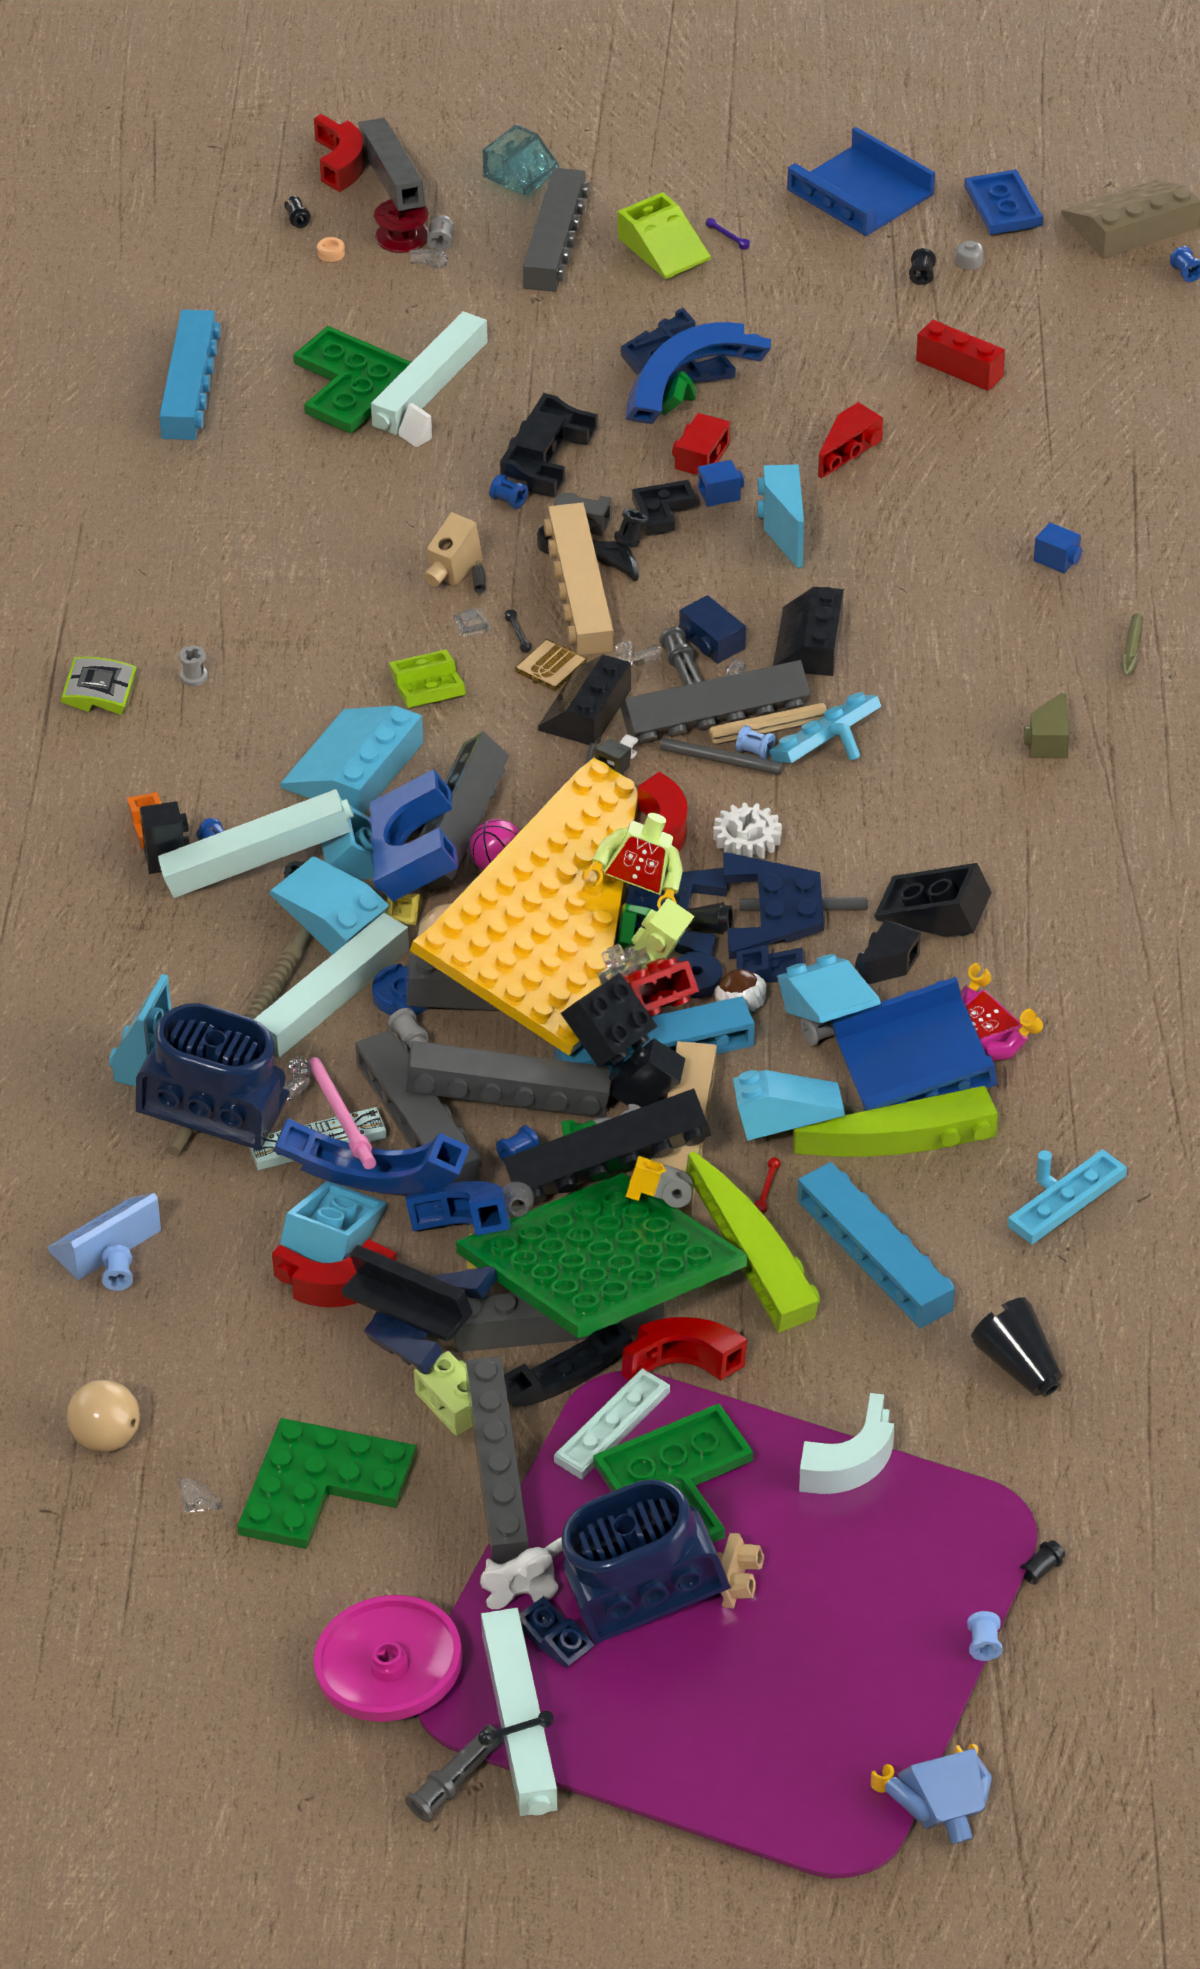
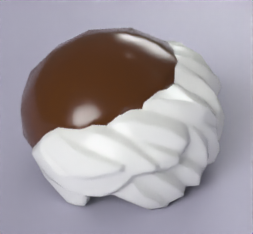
M737 969L729 971L721 978L719 986L715 988L714 995L717 1002L742 996L748 1010L755 1011L764 1005L767 985L759 975L747 970Z

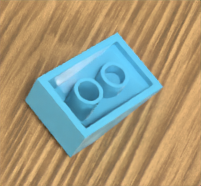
M799 464L763 465V477H758L757 480L758 495H763V500H757V517L763 518L765 532L797 568L803 567L804 516Z
M315 856L311 857L269 892L332 955L380 915L386 913L389 907L368 884Z
M835 954L818 957L816 959L817 963L806 966L805 963L789 966L786 968L787 973L777 975L786 1013L818 1023L830 1021L881 1004L879 997L852 964L846 959L836 957Z
M162 974L138 1009L130 1025L124 1027L119 1046L111 1051L109 1066L113 1068L115 1082L136 1086L137 1074L155 1043L156 1026L161 1017L172 1009L168 975Z
M749 1070L740 1074L739 1077L733 1078L737 1106L747 1141L845 1116L837 1082L768 1070L759 1072Z
M326 1181L286 1213L280 1245L315 1262L333 1263L350 1257L349 1254L357 1245L362 1246L369 1238L386 1211L388 1203Z

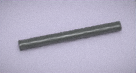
M663 738L661 741V750L778 775L781 774L783 768L782 762Z
M867 897L822 898L823 910L868 909ZM739 898V911H760L759 898Z

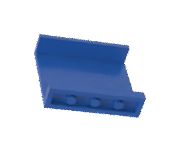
M858 127L852 128V147L812 171H808L794 163L788 167L787 176L788 191L864 236H868L933 196L935 185L934 171Z
M956 977L938 981L933 985L915 991L906 992L901 996L881 1001L880 1005L831 1020L836 1041L865 1111L980 1086H986L987 1089L998 1085L994 1063L990 1055L986 1056L961 998L959 983Z

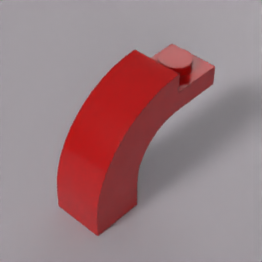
M320 114L314 118L315 141L332 150V152L320 158L321 181L341 192L356 182L363 172V137L360 130L349 120L339 124Z
M659 771L637 787L638 810L647 816L649 813L663 816L666 819V823L662 832L673 837L672 846L680 852L687 838V801L680 787L672 779Z
M367 1239L362 1244L364 1248L397 1261L396 1252L370 1239ZM279 1245L272 1252L274 1276L281 1282L292 1285L293 1299L318 1307H344L357 1304V1302L343 1297L341 1292L342 1288L356 1273L351 1257L333 1263H320L307 1259L282 1245Z
M670 1317L651 1321L638 1327L637 1341L630 1343L623 1349L621 1376L629 1381L642 1368L650 1372L664 1364L686 1363L702 1368L721 1381L745 1367L747 1339L727 1326L701 1318Z

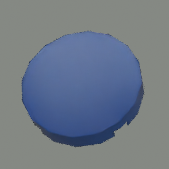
M402 963L393 964L382 969L374 977L372 997L379 1010L392 1015L399 1009L410 1008L417 1015L429 1008L406 1006L408 966L402 967Z

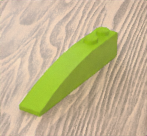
M980 1086L848 1114L793 1129L794 1154L869 1157L901 1155L953 1147L959 1144L996 1137L998 1112L986 1086Z
M695 1151L688 1153L685 1172L693 1178L694 1188L724 1240L747 1254V1266L741 1269L777 1332L780 1333L815 1319L820 1297L816 1287L813 1284L809 1285L806 1280L801 1261L797 1257L792 1256L788 1247L770 1222L739 1188Z

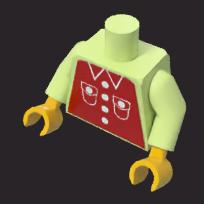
M649 813L644 825L631 821L627 828H618L605 837L592 859L593 866L583 871V881L586 879L589 871H594L597 874V880L593 886L600 884L603 874L659 895H661L662 890L665 891V894L658 899V909H660L662 901L667 898L676 903L674 894L678 893L683 868L679 851L672 846L673 837L662 832L666 819L659 814Z

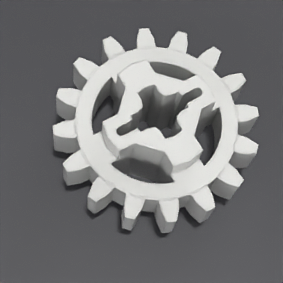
M743 803L742 808L739 809L731 805L730 812L722 810L720 811V818H715L713 840H716V847L718 849L724 848V853L733 852L752 858L753 855H758L760 858H765V851L773 853L775 852V845H780L782 824L778 823V815L770 816V808H766L763 811L759 810V804L757 803L753 808L748 807L747 803Z

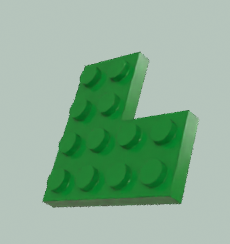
M328 325L293 354L294 364L332 380L304 404L305 414L350 434L371 416V403L412 363Z
M719 1403L593 1455V1465L611 1492L637 1481L649 1479L662 1480L676 1486L685 1495L689 1505L695 1507L700 1512L713 1543L725 1538V1528L695 1485L753 1461L752 1449Z
M280 1418L238 1522V1535L307 1549L328 1494L397 1508L417 1455L416 1445Z

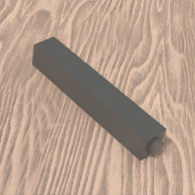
M385 117L358 122L359 130L363 137V151L397 210L424 207L423 181Z

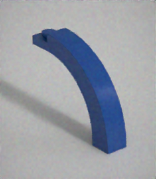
M733 322L707 323L679 332L663 343L640 371L629 393L625 419L653 424L662 412L663 394L669 376L684 364L699 358L722 354L761 362L771 349V339L761 337L758 334H744V324Z
M287 1118L273 1151L302 1164L301 1171L336 1184L377 1193L416 1194L434 1191L453 1182L461 1172L470 1146L439 1132L429 1143L412 1149L384 1150L372 1148L371 1153L376 1160V1166L368 1170L364 1168L360 1159L353 1155L349 1148V1143L322 1134Z

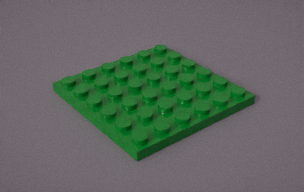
M624 1173L511 1218L510 1229L477 1236L472 1234L456 1241L457 1254L477 1268L494 1267L497 1272L498 1283L578 1339L589 1336L593 1332L609 1325L617 1324L621 1320L639 1312H645L662 1302L675 1299L677 1296L690 1290L703 1287L706 1283L723 1276H728L734 1271L747 1266L746 1253L679 1209L667 1205L663 1199L641 1193L639 1201L626 1197L631 1178Z

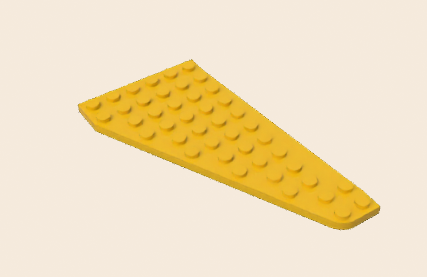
M595 757L591 759L564 784L434 924L413 940L410 948L412 953L569 1056L582 1044L561 1015V1012L608 980L624 881L603 874L601 883L593 886L597 880V874L594 871H589L586 879L583 881L582 873L585 869L593 866L592 859L601 841L618 828H627L629 823L634 821L638 800V792L634 782Z

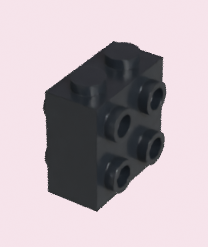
M620 972L561 1012V1015L598 1068L609 1060L613 1066L630 1055L627 1051L628 1047L631 1046L635 1051L637 1047L643 1046L650 1041L647 1034L658 1027Z

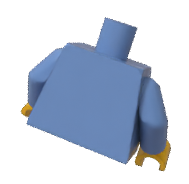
M970 1744L966 1751H962L960 1745H956L954 1754L911 1765L898 1773L899 1778L894 1777V1768L890 1764L883 1766V1776L878 1775L873 1770L871 1772V1787L880 1793L887 1792L917 1821H920L926 1829L945 1824L951 1845L973 1839L967 1818L985 1809L992 1776L977 1756L978 1746L976 1744Z

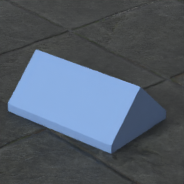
M155 1193L130 1197L47 1246V1248L77 1280H80L104 1265L102 1252L107 1247L123 1245L132 1249L161 1231L158 1198Z

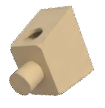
M453 512L450 513L427 547L430 568L424 574V579L428 584L437 587L443 581L452 586H457L472 572L474 565H479V562L483 561L476 522Z

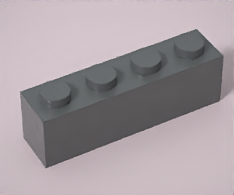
M409 955L406 977V1006L499 1010L420 957Z

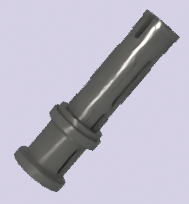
M675 626L664 630L659 637V642L662 648L667 650V660L670 665L677 669L683 684L688 685L702 682L693 662L694 651L685 641L686 634L684 630ZM672 636H675L676 642L673 641Z
M486 1724L481 1731L487 1730L492 1732L497 1729L492 1725ZM478 1733L440 1771H431L427 1776L428 1781L415 1794L409 1793L405 1797V1802L411 1811L421 1820L429 1822L433 1818V1812L445 1800H451L456 1795V1787L504 1741L503 1737L492 1739L488 1745H482L478 1741Z

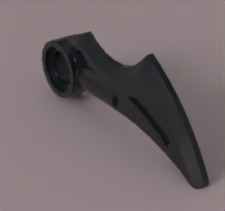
M543 525L537 532V546L540 551L549 554L548 541L545 540L547 537L545 536ZM592 539L598 561L614 567L633 581L638 580V567L628 546L622 545L616 540L597 541Z

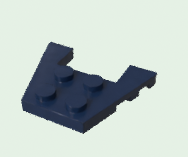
M681 308L675 312V317L669 321L665 318L658 322V328L650 333L644 331L621 346V357L638 376L650 357L663 343L679 332L694 327L695 320L684 308ZM722 354L701 362H696L695 360L688 362L674 371L668 379L680 371H684L693 382L735 378L736 368Z
M728 852L723 853L724 883L758 882L761 927L727 928L729 959H736V951L765 946L783 939L786 943L824 931L820 872Z
M724 867L682 872L678 893L674 894L677 905L685 910L690 908L693 893L726 897L729 883H724ZM630 884L625 903L658 911V899L665 894V891L662 890L661 895ZM635 922L634 935L642 926V922ZM685 931L675 946V952L683 955L688 952H702L713 956L716 934Z
M492 1266L432 1276L465 1290L467 1297L480 1299L485 1297L498 1279L497 1272ZM379 1312L375 1313L372 1321L364 1330L370 1341L391 1354H397L403 1362L408 1365H414L422 1374H427L443 1352L437 1342L424 1340L428 1333Z

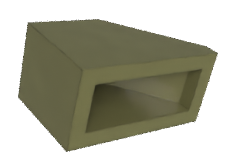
M1060 693L1031 713L1030 726H1024L1023 736L1024 745H1029L1030 758H1067L1069 721L1066 693Z

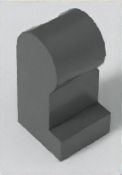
M562 493L555 498L554 506L584 502L591 534L603 536L612 519L611 497L600 496L597 501L581 498L573 493Z

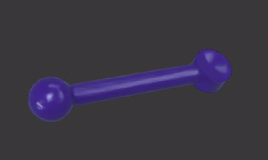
M710 217L706 220L705 224L708 228H714L737 242L740 249L746 250L750 247L748 239H741L718 225L714 218Z

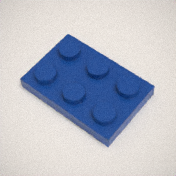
M1017 169L965 178L964 188L990 235L1030 229L1043 225V216Z

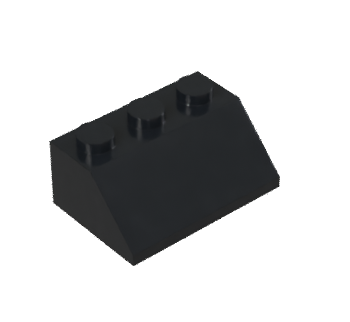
M812 587L783 607L773 666L801 660L805 674L834 675L843 618L844 589Z
M602 654L576 668L539 723L538 731L586 745L595 743L599 735L600 737L602 736L624 699L631 691V662Z

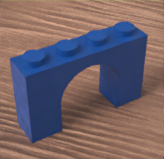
M435 769L370 802L371 816L368 820L372 829L370 842L373 847V856H371L375 871V875L372 878L377 890L380 893L385 892L392 902L458 868L456 847L440 827L404 844L409 835L418 827L452 809L451 789Z

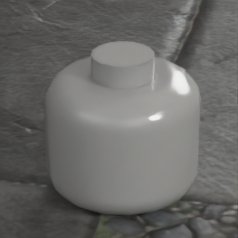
M974 241L960 243L956 249V264L966 270L981 267L984 249L981 244Z

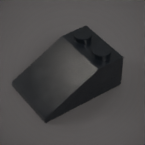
M978 863L892 876L874 917L877 921L884 922L888 920L915 930L944 937L965 936L974 933L992 892Z

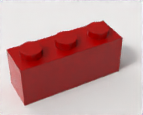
M934 319L917 333L916 361L987 391L1004 376L1005 349Z

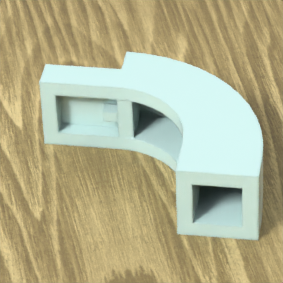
M870 1393L865 1425L862 1431L853 1439L838 1444L804 1441L800 1466L799 1492L815 1494L845 1492L862 1486L881 1472L891 1456L894 1439V1423H889L890 1410L883 1409L884 1394Z

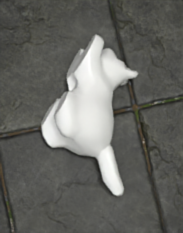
M562 1537L545 1548L535 1547L526 1549L518 1557L503 1564L487 1559L486 1568L480 1577L481 1587L492 1593L486 1600L487 1607L490 1609H501L513 1601L516 1596L522 1594H529L534 1603L543 1596L550 1601L558 1591L552 1558L563 1549Z

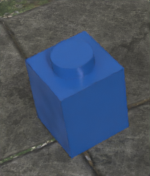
M732 460L698 466V490L707 507L740 500V488L744 487V478L741 470L737 471Z
M1049 522L1035 538L1033 561L1065 573L1073 564H1077L1081 558V534Z

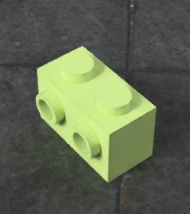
M667 898L657 912L651 909L641 923L642 926L631 939L632 944L635 946L628 957L642 968H647L646 964L660 958H665L666 960L694 916Z
M447 1351L439 1356L427 1374H422L415 1369V1393L455 1436L472 1427L466 1384V1364L462 1360L458 1361Z

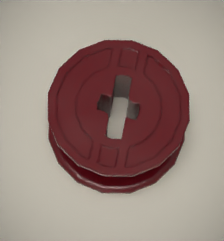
M391 199L381 203L374 212V219L380 226L375 234L377 244L384 250L394 253L413 252L422 248L427 243L429 235L428 228L423 225L429 215L427 207L398 211Z

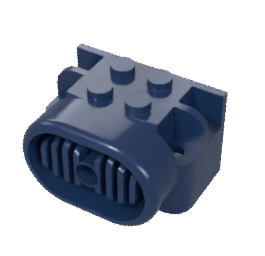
M190 1003L169 1010L161 1017L156 1026L155 1043L136 1077V1112L261 1150L290 1095V1090L284 1089L286 1082L284 1071L274 1065V1041L270 1032L264 1025L250 1017L207 1004Z
M649 1479L637 1481L612 1491L576 1509L568 1518L563 1528L561 1543L566 1556L563 1563L565 1574L594 1644L603 1642L731 1588L700 1512L695 1507L690 1506L685 1495L671 1483Z

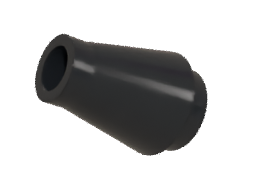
M721 902L697 908H686V911L694 916L688 928H697L723 934L724 931H727V928L733 927V909L731 905H725Z

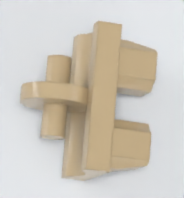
M730 1533L724 1553H717L731 1587L721 1592L723 1596L722 1606L724 1608L734 1609L737 1599L753 1598L756 1581L753 1574L745 1573V1570L762 1569L764 1554L760 1545L744 1544L740 1533Z

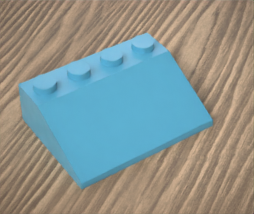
M398 706L343 709L282 780L280 787L309 799L337 789L342 801L347 799L352 808L365 814L370 808V802L380 796L424 743L422 715Z

